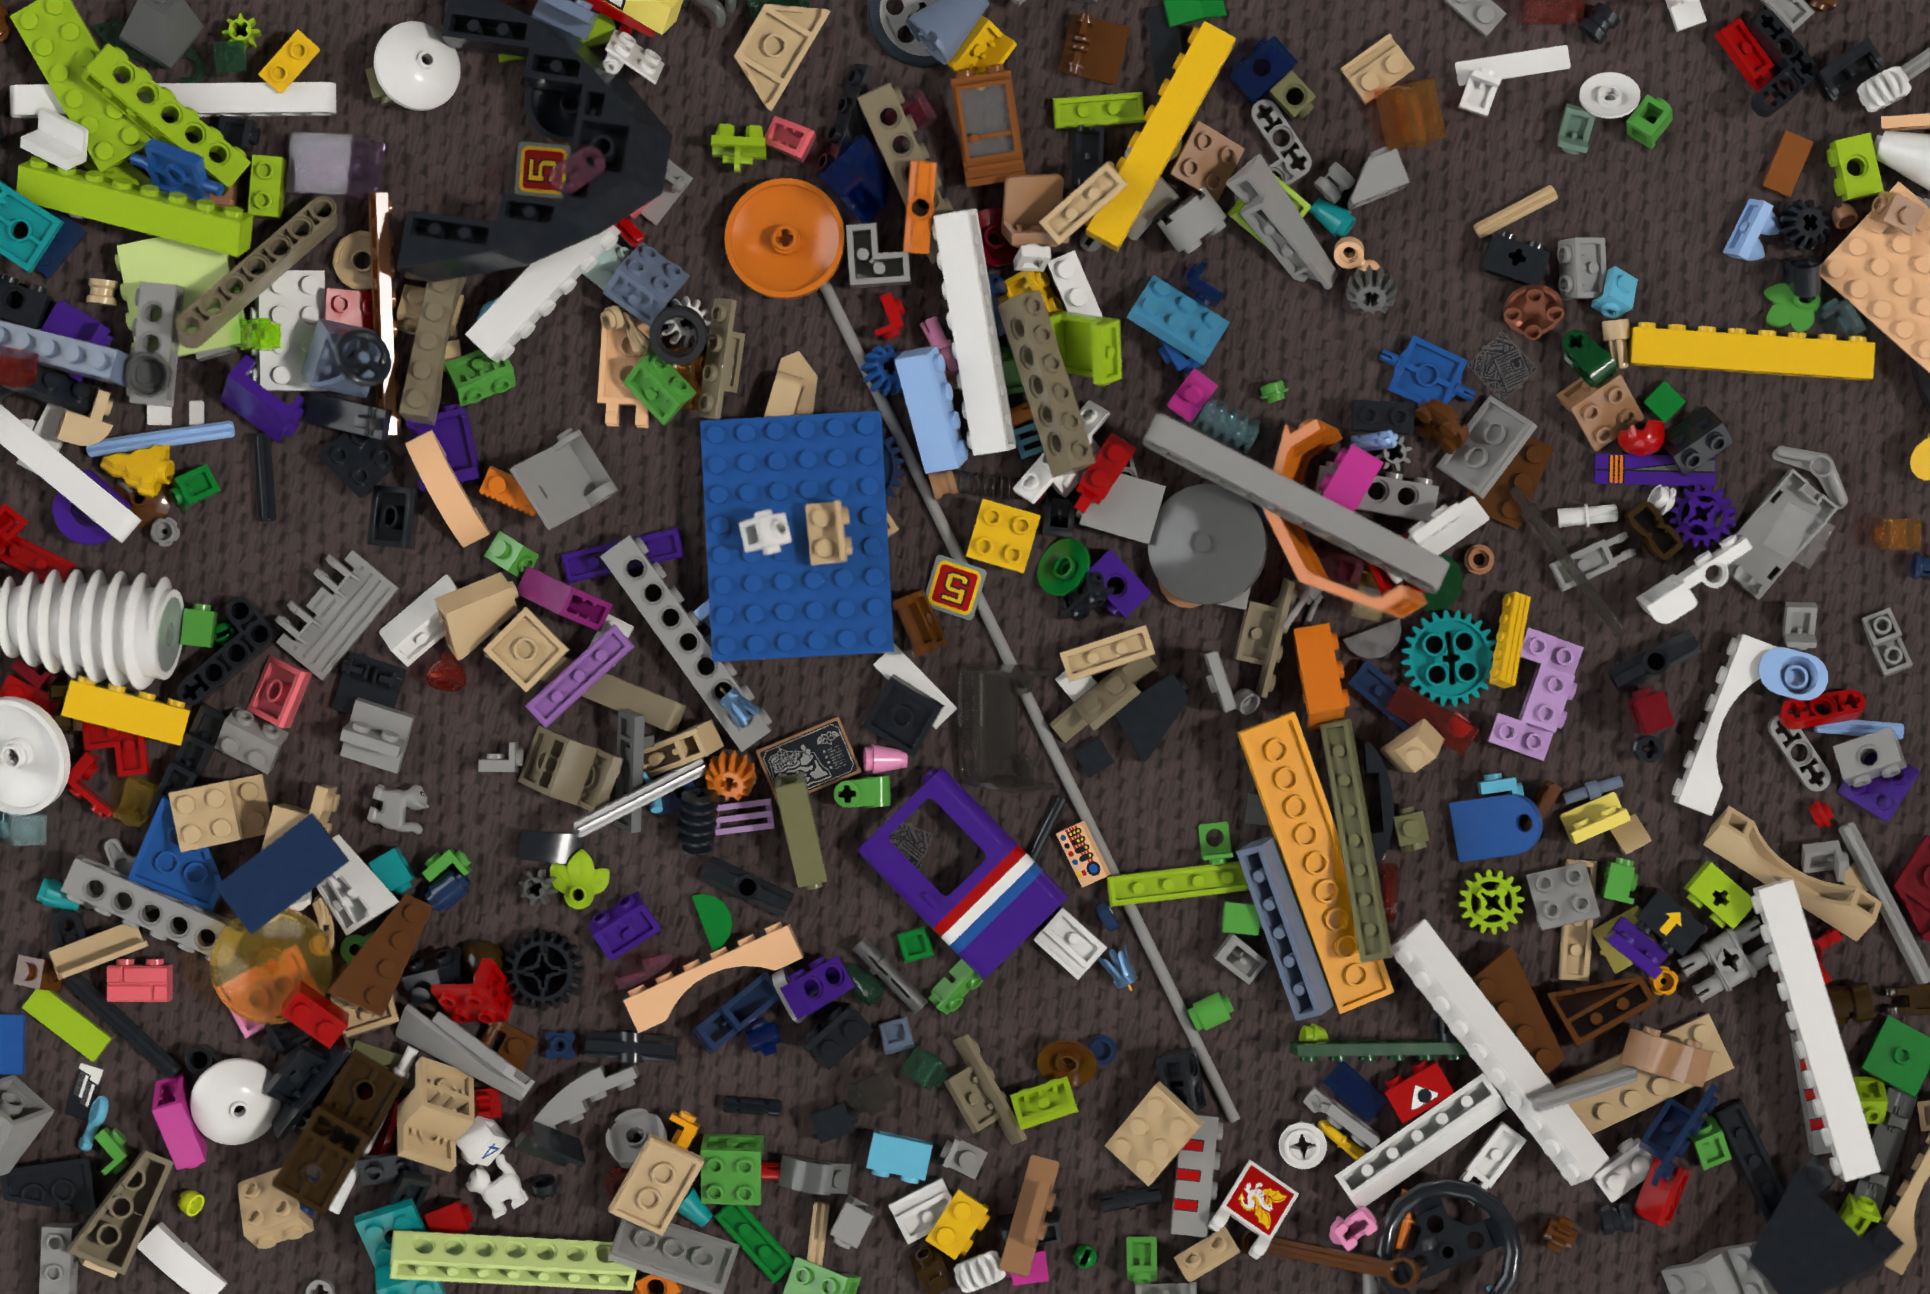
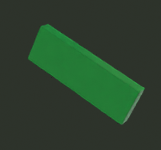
M725 1205L714 1215L715 1219L773 1283L792 1268L794 1263L792 1256L746 1205Z

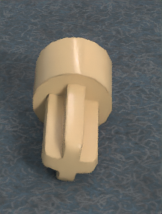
M1629 319L1603 321V341H1608L1609 354L1616 361L1617 369L1627 368L1629 363L1626 339L1631 338Z

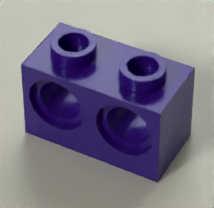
M838 955L826 960L825 956L816 959L808 964L811 970L806 973L803 968L787 977L790 982L780 988L797 1020L815 1012L855 987Z

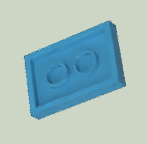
M1155 275L1152 276L1126 317L1202 365L1205 364L1230 323Z

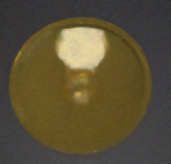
M291 908L285 909L252 935L237 916L234 917L219 933L210 959L212 983L222 1002L242 1018L261 1024L290 1022L281 1015L282 1003L300 980L324 996L331 981L333 967L331 948L323 931L309 917Z

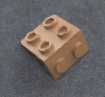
M1060 174L1010 175L1006 177L1001 234L1012 246L1016 248L1027 244H1041L1046 247L1058 246L1056 241L1039 222L1062 202L1064 179ZM1069 237L1063 243H1069Z

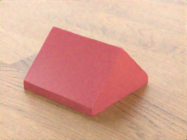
M269 655L247 711L277 727L290 728L313 673Z

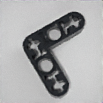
M1762 10L1749 21V31L1782 70L1751 98V106L1758 116L1768 118L1818 76L1817 72L1819 70L1813 58L1772 11ZM1764 22L1767 25V27H1762L1761 23ZM1773 34L1776 35L1774 39L1771 38ZM1778 42L1787 45L1789 54H1784L1780 51ZM1795 57L1796 60L1792 63L1790 60ZM1801 68L1806 72L1804 75L1800 71ZM1780 80L1785 81L1789 85L1790 93H1786L1781 89L1779 85ZM1772 95L1775 99L1766 105L1764 100Z

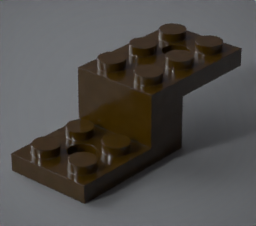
M354 1049L325 1100L316 1107L273 1181L272 1186L325 1216L354 1165L364 1155L407 1078L361 1051ZM362 1082H367L373 1087V1095L369 1099L360 1097L357 1092L358 1085ZM310 1165H316L322 1171V1177L317 1182L310 1181L306 1176V1169Z

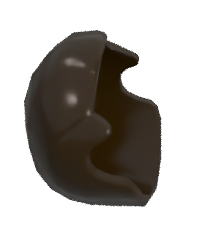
M476 940L467 944L462 950L459 961L467 979L471 983L474 982V974L478 970L481 958H492L502 972L504 968H507L508 964L504 960L506 954L503 948L487 940Z

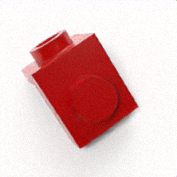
M891 292L880 296L890 325L874 331L876 338L883 337L884 341L900 336V329L905 328L900 316L905 314V310L900 298L896 297L893 299Z

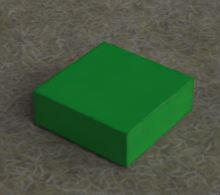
M1663 381L1642 403L1660 421L1666 423L1686 401L1666 381Z
M926 926L897 934L905 963L934 956Z

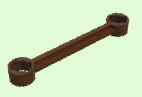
M1250 1229L1243 1234L1241 1240L1242 1249L1248 1256H1250L1248 1254L1250 1250L1249 1240L1252 1241V1238L1256 1235ZM1278 1237L1272 1238L1266 1252L1260 1256L1262 1258L1271 1254L1387 1278L1393 1286L1398 1288L1411 1287L1417 1283L1420 1277L1419 1265L1409 1257H1399L1391 1261ZM1408 1263L1413 1269V1277L1411 1280L1404 1281L1401 1284L1395 1279L1393 1271L1397 1270L1400 1264Z

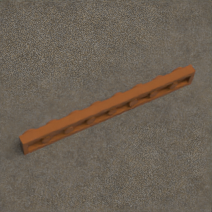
M388 192L368 194L373 330L385 342L392 357L390 374L382 383L376 385V406L392 410L388 435H397V428H400L401 415L399 410H396V398H399L400 386L398 380H395V368L398 367L399 358L397 350H394L393 339L397 337V323L393 320L392 308L396 306V293L391 288V278L395 275V264L393 260H390V248L393 247L394 235L393 231L389 229V217L392 216L393 207L391 199H388ZM382 355L378 362L381 366H383Z

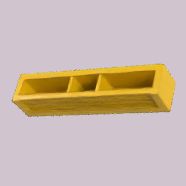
M1514 591L1505 594L1502 600L1503 608L1499 618L1500 625L1496 635L1497 642L1493 652V664L1490 670L1489 683L1502 688L1515 686L1531 599L1530 596L1520 594L1519 592Z

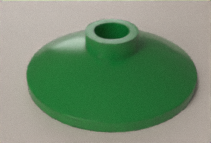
M1071 538L1061 539L1048 547L1040 559L1037 570L1038 581L1042 589L1054 596H1064L1075 591L1084 582L1089 571L1090 556L1087 548L1081 542Z

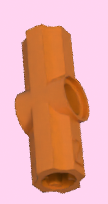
M910 160L903 252L929 254L937 162ZM917 199H924L928 202V209L922 215L912 212V204Z

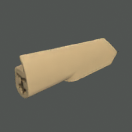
M799 351L781 358L764 417L813 414L818 376Z

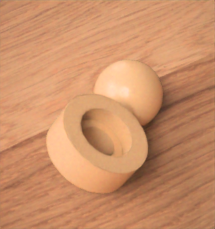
M1350 236L1343 237L1335 244L1334 259L1340 267L1345 269L1359 268L1363 271H1366L1368 265L1372 267V270L1380 268L1376 261L1364 259V246L1359 239ZM1351 247L1354 249V252L1347 253L1344 249Z

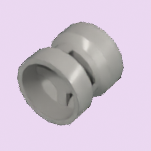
M1334 162L1329 167L1328 174L1325 177H1319L1314 182V186L1328 201L1335 204L1341 198V193L1344 190H1349L1356 181L1340 164Z

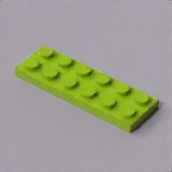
M37 0L11 15L10 18L68 118L88 129L87 150L99 171L104 174L128 160L134 152L140 153L145 150V144L151 139V136L80 78L84 70L101 50L72 0ZM113 74L114 79L119 82L115 74Z

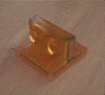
M1431 77L1374 92L1385 146L1389 151L1409 146L1418 149L1428 146L1427 142L1446 137L1434 78Z

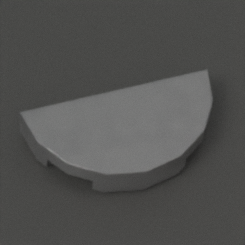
M1400 618L1345 638L1343 641L1348 650L1359 657L1367 659L1383 657L1391 652L1399 642L1401 634Z

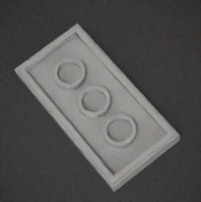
M622 1218L607 1260L711 1294H724L740 1245L673 1223L668 1225L663 1236Z

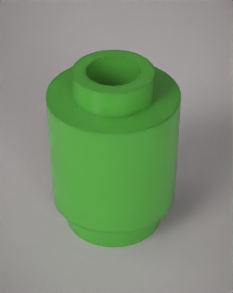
M1219 992L1193 1003L1194 1007L1187 1010L1197 1031L1202 1029L1207 1031L1230 1020L1231 1016L1229 1013L1234 1011L1227 994L1221 997Z

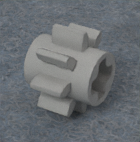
M1404 436L1396 441V446L1399 448L1397 453L1401 455L1400 459L1394 458L1391 461L1388 458L1390 453L1386 451L1387 449H1382L1381 454L1375 456V458L1383 459L1385 462L1383 470H1386L1389 465H1394V469L1398 472L1400 471V462L1406 464L1411 462L1406 457V452L1411 451L1412 447L1405 448L1402 444Z

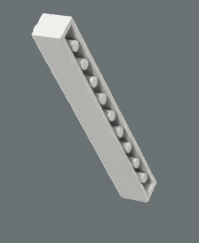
M1785 878L1753 888L1755 896L1751 897L1752 906L1756 914H1761L1764 925L1760 926V932L1763 941L1770 944L1772 954L1768 955L1773 972L1778 971L1781 983L1777 984L1781 1000L1787 1001L1790 1011L1786 1013V1019L1790 1029L1796 1031L1798 1041L1794 1042L1799 1059H1804L1807 1070L1803 1071L1807 1087L1813 1088L1816 1098L1812 1100L1813 1109L1817 1118L1821 1117L1824 1128L1821 1129L1822 1139L1826 1147L1830 1146L1833 1157L1829 1158L1831 1169L1835 1176L1839 1175V1178L1845 1182L1880 1172L1881 1170L1794 880Z
M1426 919L1408 927L1391 944V951L1396 961L1411 977L1416 987L1421 990L1431 1003L1433 1009L1448 1025L1451 1032L1468 1051L1470 1057L1475 1060L1488 1080L1495 1086L1505 1099L1507 1105L1512 1108L1525 1128L1536 1139L1544 1153L1549 1156L1569 1184L1573 1186L1590 1179L1607 1161L1608 1155L1568 1103L1542 1112L1534 1111L1531 1098L1534 1095L1556 1089Z

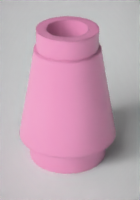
M874 744L871 747H864V771H871L872 774L907 768L908 755L901 749Z

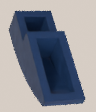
M767 971L691 1030L709 1054L716 1051L780 999L774 987L772 977Z

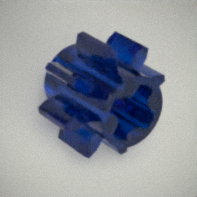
M764 1017L752 1021V1030L746 1032L753 1052L761 1051L764 1057L778 1052L776 1044L781 1043L782 1038L775 1021L767 1023Z

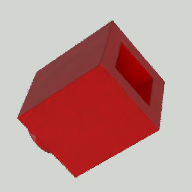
M462 1198L432 1209L424 1215L431 1233L460 1234L468 1231L472 1227L471 1222L474 1221L471 1207L469 1204L464 1205Z

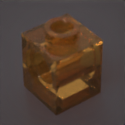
M1880 519L1879 525L1874 527V542L1878 543V550H1921V519Z

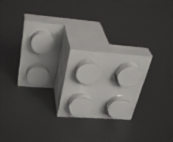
M1757 1242L1711 1249L1690 1263L1672 1265L1661 1270L1670 1294H1777L1747 1263Z

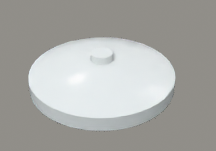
M0 697V811L14 815L32 814L53 803L65 789L71 765L69 748L64 734L56 721L40 706L19 697Z

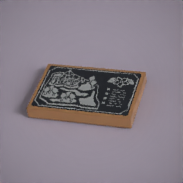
M839 716L756 751L778 806L775 778L805 772L810 794L862 772Z

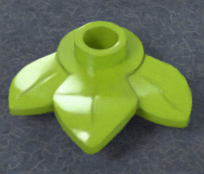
M581 849L572 856L567 866L561 863H552L550 878H557L552 882V885L555 889L564 893L565 901L570 907L584 909L592 903L594 895L601 893L607 888L610 871L607 868L595 869L590 855L584 849ZM576 889H581L584 892L582 900L574 898L573 893Z

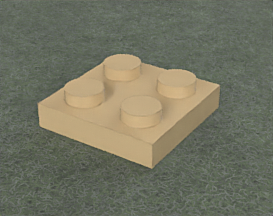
M525 607L483 650L525 692H528L570 649Z

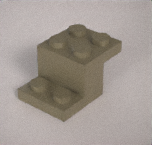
M538 725L518 782L546 796L593 812L609 803L610 794L615 780L620 774L623 759L596 746L563 736Z

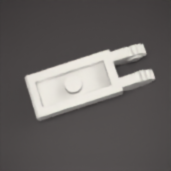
M1501 1121L1465 1168L1466 1171L1459 1180L1469 1182L1475 1176L1482 1181L1479 1186L1485 1190L1488 1187L1491 1188L1527 1140Z

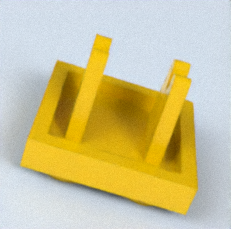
M982 499L966 557L1024 574L1041 515Z

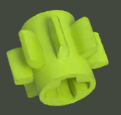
M239 13L238 19L234 21L228 18L229 30L222 31L224 37L231 38L228 41V47L232 49L238 46L242 53H245V48L250 46L257 48L255 37L262 36V33L259 29H252L256 25L255 19L251 18L247 21L242 13ZM239 29L243 32L246 31L247 36H238L236 32Z

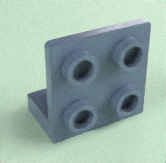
M642 242L616 269L603 294L651 327L657 314L666 308L669 301L687 282L690 275L683 271L680 266L660 255L653 247Z

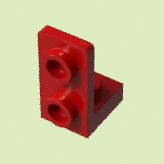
M87 751L70 770L67 789L77 798L85 797L91 802V810L100 817H115L119 812L82 782L84 779L89 781L99 770L97 763L101 760L93 751Z

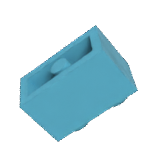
M874 1129L866 1168L872 1169L871 1174L876 1176L889 1177L891 1173L901 1175V1180L904 1182L918 1184L919 1180L925 1181L933 1142Z

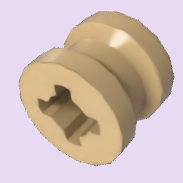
M96 278L88 279V285L91 289L90 294L86 298L87 303L106 306L117 305V299L114 296L115 290L119 287V282Z

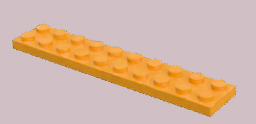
M1291 711L1237 732L1273 836L1277 842L1333 997L1336 1012L1342 1014L1394 993L1383 959L1361 963L1339 834L1296 713Z

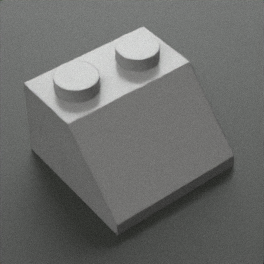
M1383 147L1370 153L1346 204L1349 211L1403 190L1410 183L1397 149L1389 151L1387 147Z

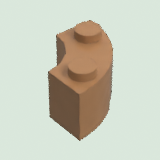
M1644 1026L1642 1031L1630 1028L1620 1063L1703 1088L1713 1055L1712 1052L1702 1049L1703 1043L1685 1038L1684 1043L1660 1036L1661 1030Z

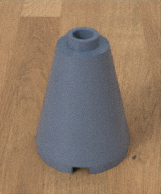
M937 0L910 15V18L906 20V24L918 42L922 40L928 47L925 50L938 62L945 65L953 59L989 6L988 0Z

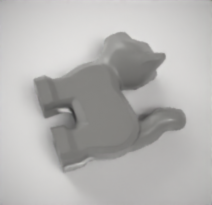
M380 784L375 786L372 798L382 801L383 807L382 810L370 806L367 820L375 824H381L390 830L421 834L423 828L420 824L406 822L405 819L407 807L412 810L429 808L427 804L428 797L424 793L423 787L413 785L408 790L388 789Z

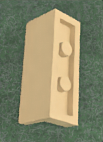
M1112 161L1103 165L1039 222L1058 245L1063 243L1128 186L1127 182L1115 170V165Z
M1146 625L1060 653L1069 683L1155 655Z
M121 924L52 950L48 954L58 980L143 949L148 946L147 940L143 941L139 928L136 929L126 924Z

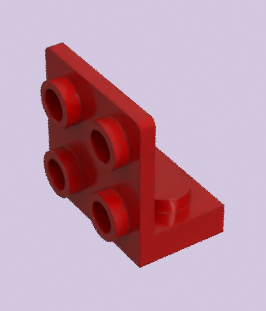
M481 958L478 970L474 974L473 984H432L430 989L451 1019L460 1024L468 1022H484L488 1024L507 1022L515 996L510 994L515 988L512 984H506L508 979L492 958Z

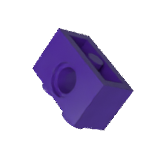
M1111 549L1088 571V574L1091 572L1101 573L1104 577L1105 588H1107L1108 580L1112 577H1118L1123 581V591L1118 595L1110 594L1106 598L1108 602L1105 606L1116 618L1120 614L1126 618L1152 593Z

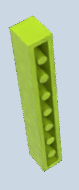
M38 156L31 157L28 161L18 166L16 192L38 206L236 257L250 249L254 214L243 212V209L240 207H222L215 205V202L209 199L195 200L187 198V195L182 192L168 193L160 191L159 187L154 185H136L127 178L113 179L105 177L100 171H82L76 169V166L64 170Z

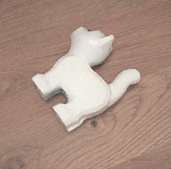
M502 1153L495 1159L497 1166L503 1172L500 1177L491 1181L488 1172L481 1165H478L470 1173L469 1180L466 1183V1187L470 1192L481 1194L484 1202L491 1208L494 1219L506 1213L507 1209L503 1201L511 1199V1206L515 1209L529 1199L525 1190L521 1187L519 1176L513 1167L506 1162L505 1156Z

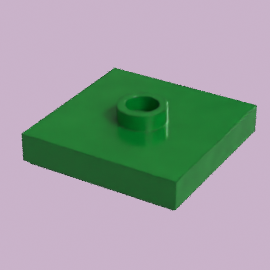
M1887 1015L1859 1069L1914 1098L1930 1069V1037Z

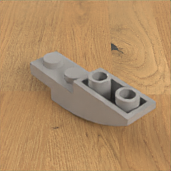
M603 1064L584 1073L557 1093L545 1105L534 1121L556 1129L555 1125L563 1121L570 1125L584 1119L583 1113L589 1110L585 1099L589 1098L592 1103L608 1096L606 1091L617 1086L618 1091L635 1085L634 1079L640 1075L636 1064L607 1075Z

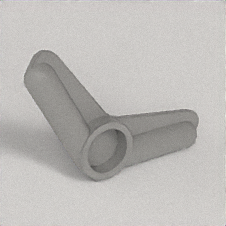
M1779 446L1773 451L1772 457L1774 460L1808 470L1816 476L1829 499L1839 509H1843L1847 505V494L1830 455L1786 446Z

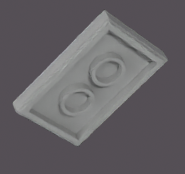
M1491 395L1487 397L1466 425L1469 430V439L1453 454L1445 453L1436 465L1439 471L1484 499L1537 428L1535 423Z

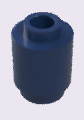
M450 869L429 886L425 897L436 911L448 910L470 893L468 886L471 882L460 871L456 872Z

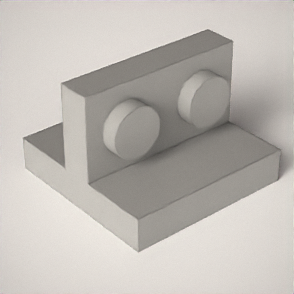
M358 697L355 700L350 721L342 729L340 740L344 741L340 756L397 774L402 764L415 715Z

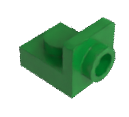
M207 464L176 477L169 485L170 497L176 506H180L182 511L220 492V488Z

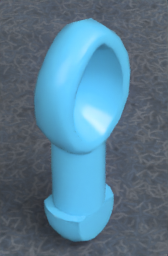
M105 1096L97 1097L91 1106L87 1127L78 1143V1147L82 1151L91 1150L94 1137L100 1125L106 1119L109 1101Z

